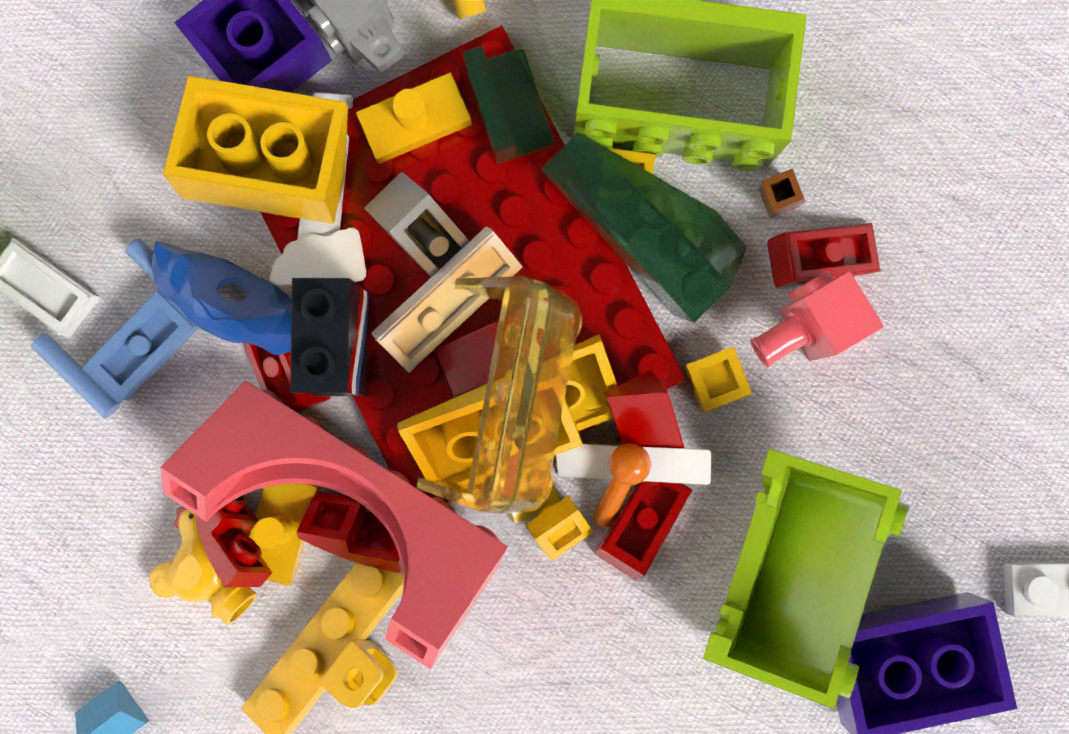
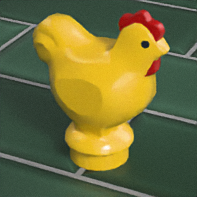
M179 507L173 524L180 530L182 545L172 561L163 562L153 568L149 574L150 587L157 596L163 598H171L176 595L188 602L208 601L211 603L212 617H218L226 625H230L248 610L258 594L251 587H224L206 554L194 513L185 507Z

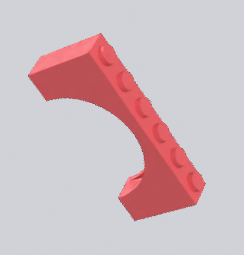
M246 380L160 467L163 494L206 522L217 511L236 498L257 489L279 484L294 483L322 486L345 494L361 503L387 529L398 550L402 565V599L390 619L385 640L430 670L499 568L508 548L507 545L499 541L496 534L490 529L481 525H473L456 514L454 509L444 500L437 497H429L412 486L410 481L400 472L385 469L369 459L359 446L349 442L344 443L328 433L323 425L313 417L298 414L284 405L283 401L272 391L267 389L261 390Z

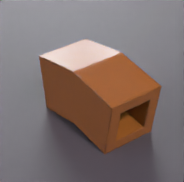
M793 168L761 181L763 185L759 192L769 218L799 208L806 202ZM784 187L788 198L778 202L774 190Z

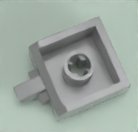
M292 0L306 18L309 15L319 27L318 32L337 56L345 51L355 64L364 58L380 74L404 56L402 48L392 32L394 18L389 11L386 0Z

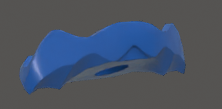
M155 241L152 254V269L157 289L162 297L174 302L191 322L222 340L233 343L254 344L274 355H281L291 351L292 298L273 283L257 277L229 260L201 252L189 251L162 241ZM226 284H231L247 293L248 296L240 301H229L222 298L218 290Z

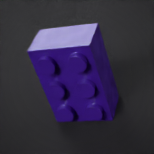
M965 592L862 614L849 660L850 663L859 666L850 699L839 695L836 703L840 723L850 734H901L1017 709L994 602Z

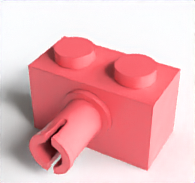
M826 271L787 293L792 302L779 309L784 321L760 336L750 339V342L759 360L768 368L777 360L800 347L805 352L809 361L838 355L884 326L850 271L834 279L829 271Z

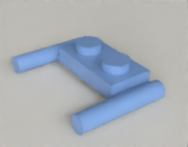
M136 239L127 246L125 253L154 280L152 269L153 250L141 239ZM156 291L87 361L83 368L47 333L35 339L31 348L93 409L106 419L117 411L123 400L128 401L199 328L184 315L174 302L162 297L159 291Z

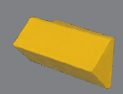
M597 335L397 423L398 431L435 496L440 497L583 446L579 434L580 430L613 419L604 393L617 387V383L600 335Z

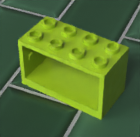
M591 0L573 141L582 142V147L585 149L604 152L605 148L616 146L631 148L635 152L656 154L655 158L662 157V153L682 155L684 162L697 165L711 164L714 159L732 162L733 168L742 171L762 170L763 166L768 167L792 140L807 14L701 0ZM596 46L770 69L763 126L589 104L592 76H597L600 55L595 54Z

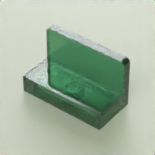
M483 46L462 52L466 72L496 163L500 164L551 147L554 139L524 50L517 49L489 59L486 58Z

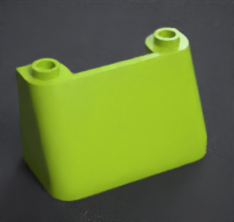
M769 448L761 475H764L762 487L765 488L764 493L760 491L757 493L755 499L757 504L726 602L722 604L719 615L724 616V619L720 617L715 632H711L703 659L835 709L839 695L850 699L859 670L858 665L849 662L854 639L888 534L900 537L909 505L899 502L902 493L901 489Z

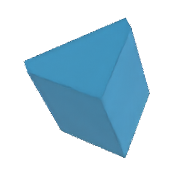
M120 680L75 712L76 734H133L149 722Z

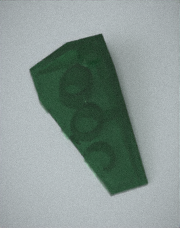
M580 132L576 133L540 169L673 316L695 323L732 286L747 246L716 210Z

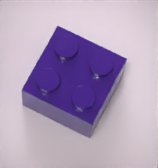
M203 0L174 22L216 77L224 82L291 93L333 61L319 36L290 0Z

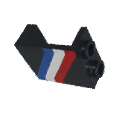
M292 278L290 393H313V396L369 397L370 294L350 278Z

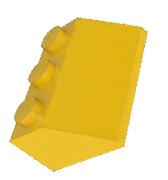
M188 76L163 175L181 199L334 224L345 176L347 102Z

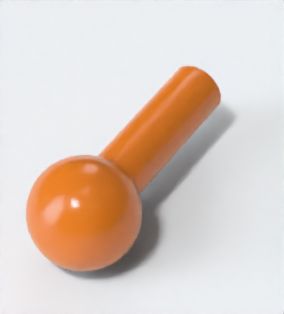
M627 443L613 451L609 461V468L613 476L593 515V520L597 525L610 527L631 485L641 483L649 475L651 459L648 452L640 445Z

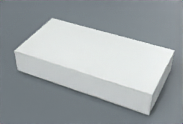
M12 238L0 254V291L62 336L71 338L97 303L100 296L21 240Z

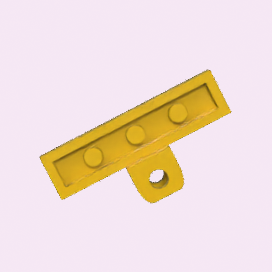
M356 562L241 707L242 711L265 734H291L325 690L339 703L349 708H358L363 704L374 705L378 703L397 679L398 671L389 656L372 640H366V638L403 593V572L401 574Z

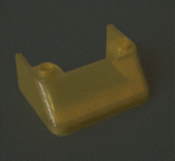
M524 276L456 278L454 289L503 301L468 484L418 477L416 488L477 511L498 514L533 512L549 497L552 489V464L575 340L582 326V315L573 297L543 281Z

